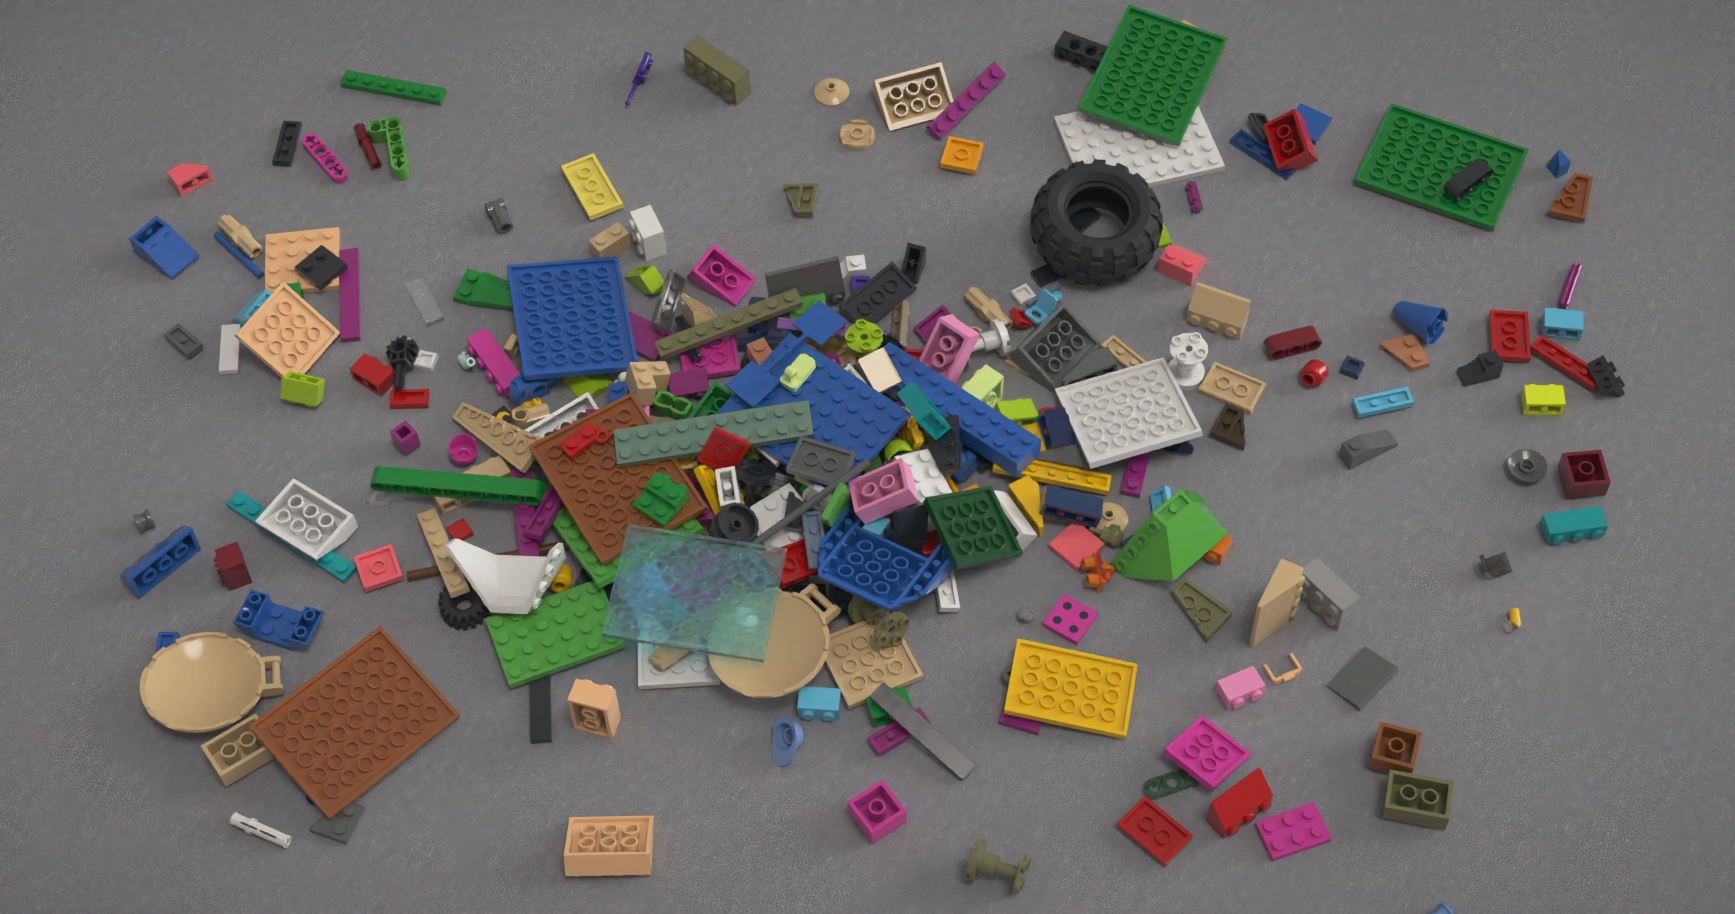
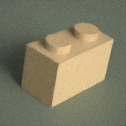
M619 222L588 240L590 252L594 258L615 257L631 247L629 232Z

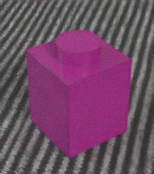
M406 420L390 431L394 445L405 456L420 446L417 432Z

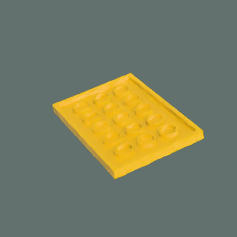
M1017 638L1003 714L1126 739L1138 664Z

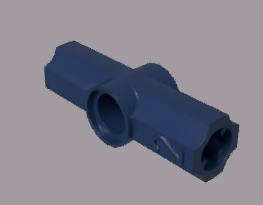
M761 328L756 333L739 334L738 347L740 350H747V344L764 337L773 351L789 333H793L791 331L770 332L768 328Z

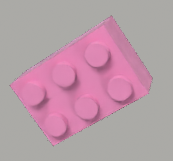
M952 315L939 317L919 361L955 384L958 382L980 334Z
M902 458L848 481L854 511L864 524L919 501L912 471Z

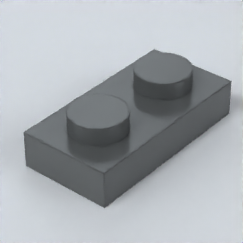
M179 323L164 333L165 338L188 359L204 348L202 343Z

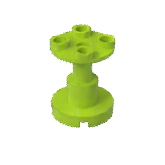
M860 319L851 325L845 333V342L854 351L856 360L878 350L883 341L882 329L864 319Z

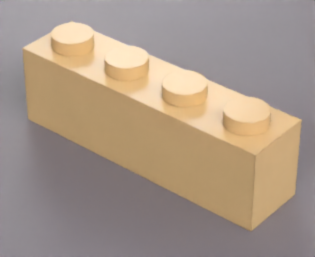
M501 455L492 457L486 462L473 466L463 472L466 474L511 477V471ZM432 497L442 515L475 501Z

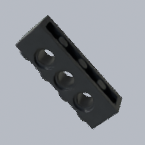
M1063 31L1055 44L1054 57L1096 72L1108 47Z

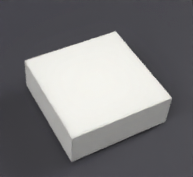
M1027 283L1013 289L1010 293L1020 307L1027 305V302L1036 296Z
M419 350L414 368L433 372L438 360V353Z

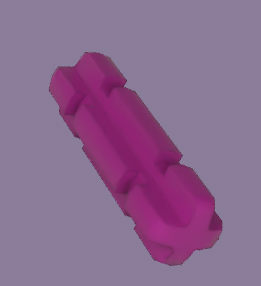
M1191 180L1186 184L1192 211L1200 213L1203 210L1199 191L1196 182Z

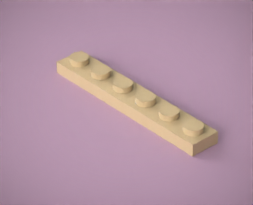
M433 508L417 514L418 521L450 597L454 598L470 592L464 574L444 547L449 543V539L436 509Z

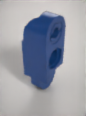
M521 373L520 376L512 379L508 396L514 404H523L531 401L533 398L536 399L550 394L548 389L556 385L559 378L524 381L523 373Z

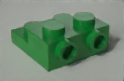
M656 472L644 485L645 490L634 501L632 506L635 510L665 528L689 501L688 490L682 483L677 485L673 483L671 477L666 473L661 475Z

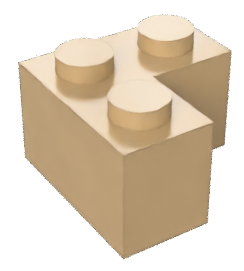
M666 361L629 362L625 381L629 392L634 394L640 405H653L656 391L667 390L671 374Z

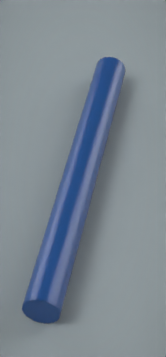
M220 232L214 234V238L259 279L264 276V273Z

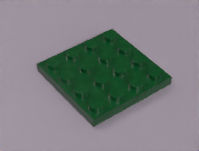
M992 486L930 496L924 499L923 503L954 570L1022 556L1023 551Z

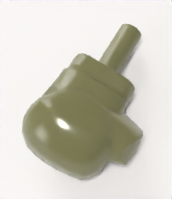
M1111 524L1108 528L1104 526L1103 530L1092 526L1089 531L1099 534L1100 540L1113 547L1119 546L1123 540L1124 533L1120 530V526L1116 524Z

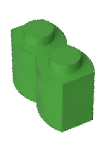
M660 390L654 397L653 407L657 417H670L675 420L687 419L693 411V404L689 400L675 397L668 391Z

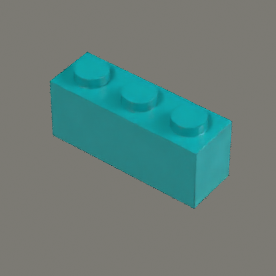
M1601 506L1543 514L1539 524L1545 543L1555 545L1567 541L1578 542L1589 538L1598 539L1605 535L1608 528Z

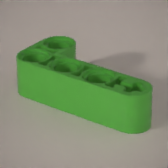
M388 117L370 121L367 125V130L372 137V142L375 144L388 142L391 167L395 179L398 181L407 180L410 177V170L400 119Z

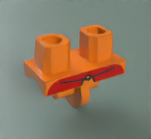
M1094 551L1092 556L1083 557L1080 562L1082 570L1091 571V574H1086L1085 576L1086 587H1095L1096 592H1102V587L1108 581H1111V576L1115 573L1114 566L1108 565L1106 561H1102L1100 551Z

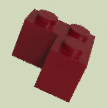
M238 542L215 549L216 558H213L214 565L222 585L227 584L229 591L252 583Z

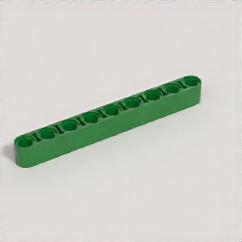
M377 466L374 468L370 487L377 492L539 505L541 504L545 484L535 479Z

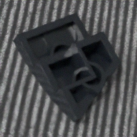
M923 502L893 511L894 526L884 529L885 539L919 555L922 554L928 528V511Z

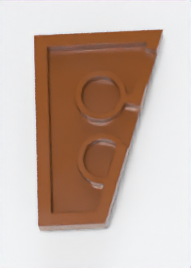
M1574 173L1554 205L1549 209L1547 215L1584 223L1593 177Z

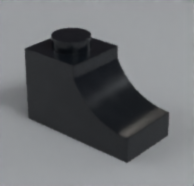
M1494 350L1478 354L1477 358L1472 362L1458 367L1457 374L1463 386L1466 387L1500 378L1503 363L1497 351Z

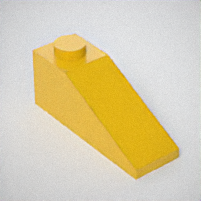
M1027 475L1009 484L1008 495L1038 537L1041 538L1043 537L1044 525L1043 517L1039 514L1041 502L1040 487L1036 480H1032Z

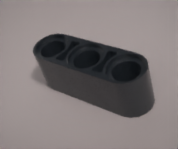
M1477 158L1450 178L1443 189L1457 201H1460L1487 181L1494 169L1480 158Z

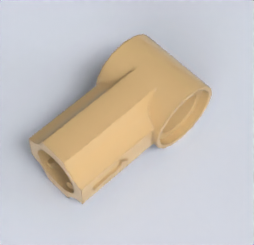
M546 403L529 408L516 407L512 410L513 425L525 430L530 425L550 415L549 407Z

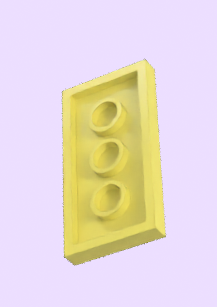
M594 153L561 166L564 176L590 221L624 208L623 202Z

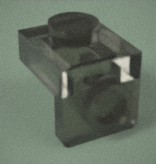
M1506 552L1485 558L1483 554L1479 556L1481 563H1478L1482 574H1486L1490 580L1513 572Z

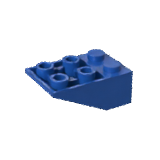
M155 216L129 238L135 253L171 279L199 257V254L169 224L158 216Z

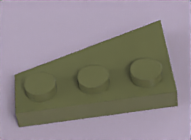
M1186 577L1172 590L1174 598L1207 642L1232 616L1233 611Z

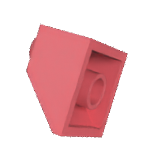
M1176 244L1168 245L1159 258L1158 272L1192 286L1208 258Z

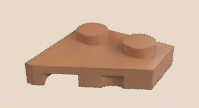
M1415 334L1384 341L1380 344V348L1383 351L1385 349L1393 355V359L1402 363L1411 372L1429 367L1430 362Z

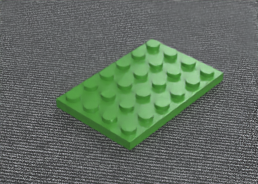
M594 581L542 598L536 610L532 609L528 614L499 613L485 618L510 689L626 647L604 588L599 589Z

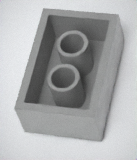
M1318 557L1304 567L1303 576L1306 578L1302 585L1303 590L1300 598L1310 604L1312 610L1319 613L1329 626L1339 631L1355 618L1360 596Z

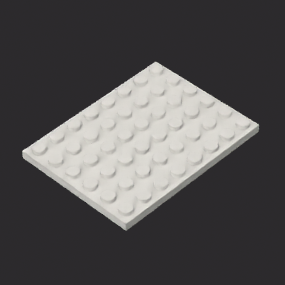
M1199 106L1179 147L1078 111L1054 117V123L1071 165L1082 160L1085 164L1093 163L1094 159L1106 160L1105 164L1112 166L1120 163L1127 166L1131 174L1138 173L1148 183L1149 188L1225 170L1224 162Z

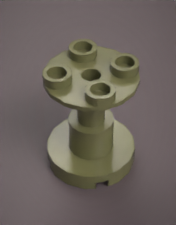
M856 595L848 606V614L856 624L867 620L872 625H877L874 632V640L879 646H897L902 642L903 635L910 624V619L904 613L897 611L886 616L885 609Z
M977 839L974 845L978 847L977 850L972 849L965 873L968 875H966L965 879L974 882L978 873L994 877L996 873L1015 879L1012 894H1019L1025 884V878H1022L1026 870L1028 871L1031 858L1024 854L1019 867L999 861V856L985 852L987 841Z

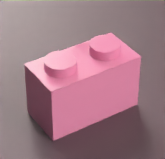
M1251 666L1218 680L1215 691L1225 708L1229 710L1240 708L1248 701L1260 699L1264 695L1266 685L1255 667Z

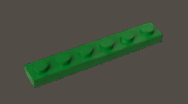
M350 70L345 71L340 82L342 88L438 106L442 105L447 93L446 88Z

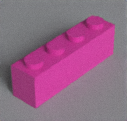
M484 328L467 337L468 346L466 348L471 356H475L479 368L486 371L487 379L490 382H494L497 393L499 395L502 394L507 400L510 398L508 396L510 383L513 378L520 376V373L488 329Z

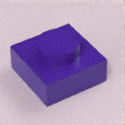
M851 276L852 294L868 282L870 276Z

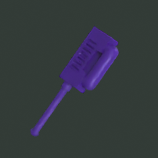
M645 51L635 74L632 89L627 101H625L627 106L630 105V100L636 86L639 85L640 81L644 83L648 74L645 70H649L653 60L650 59L652 54Z

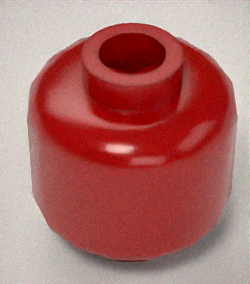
M1317 359L1308 361L1300 371L1302 382L1311 388L1320 386L1328 377L1327 366Z

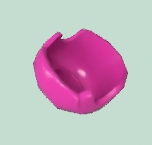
M468 434L454 436L449 442L448 452L451 460L459 465L472 463L478 453L475 438Z

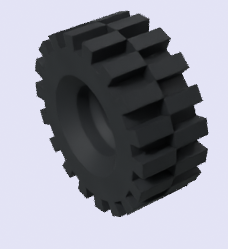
M466 577L470 592L451 598L445 585L442 588L443 592L439 593L440 599H438L440 613L444 622H447L451 628L454 625L456 630H460V627H463L464 631L468 630L469 626H472V629L477 628V623L483 624V618H488V612H490ZM461 601H472V606L468 609L462 610L457 608Z

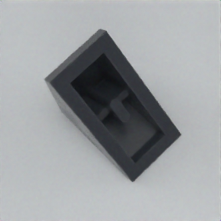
M908 242L901 271L911 282L918 283L926 265V247Z

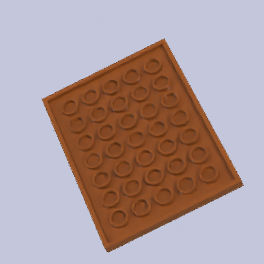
M632 392L528 445L532 455L602 566L708 511L707 505L676 459L618 468L614 430L653 424ZM589 421L597 430L606 429L610 433V440L607 443L598 444L596 442L573 460L558 445ZM601 434V435L599 436L600 439H603V438L606 437V435H604V434ZM656 472L661 475L666 473L676 485L682 483L687 488L689 501L665 528L644 516L632 506L634 501L645 490L644 485Z
M379 626L250 724L249 729L330 821L346 806L354 802L459 719L460 714L387 632Z

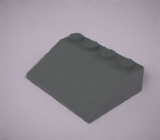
M838 256L764 273L769 298L793 288L797 289L800 296L824 292L826 303L831 301L835 303L846 298Z
M1062 303L1009 356L1023 371L1055 391L1056 388L1063 384V378L1090 352L1098 349L1101 343L1068 306Z

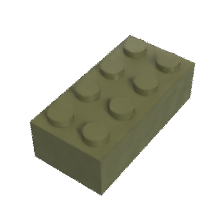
M698 35L683 47L685 70L690 76H694L702 84L707 85L715 93L720 94L728 102L736 106L751 94L750 74L747 68Z

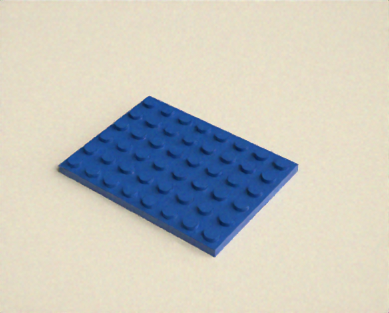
M618 257L507 265V276L524 381L627 372L629 362H638Z
M789 333L762 362L760 367L767 368L799 338ZM802 341L770 370V374L780 381L785 368L790 366L800 354H807L815 360V370L796 392L785 388L780 382L754 408L809 400L814 438L811 439L856 452V458L851 469L866 458L871 462L911 417L910 412ZM734 393L716 414L753 409V407ZM798 441L758 446V448L787 467ZM862 471L852 479L857 478L862 473ZM803 478L812 485L816 484L824 488L828 486L819 482Z

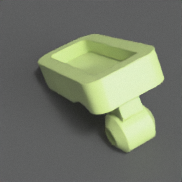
M800 354L790 366L785 368L784 374L780 377L781 385L792 392H796L815 370V360L807 354Z

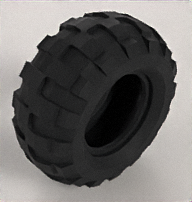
M1094 159L1093 163L1085 164L1083 160L1069 165L1068 169L1062 168L1047 180L1046 185L1043 184L1037 192L1030 217L1031 238L1034 244H1037L1036 250L1047 265L1051 264L1055 273L1061 277L1066 278L1069 276L1075 279V283L1086 286L1087 282L1098 283V286H1108L1115 280L1122 282L1134 276L1137 271L1143 269L1153 258L1154 252L1159 246L1163 229L1161 205L1145 179L1138 173L1131 174L1127 166L1120 163L1112 166L1105 164L1106 160ZM1100 208L1117 216L1124 228L1117 234L1109 237H1091L1073 227L1069 217L1081 209Z

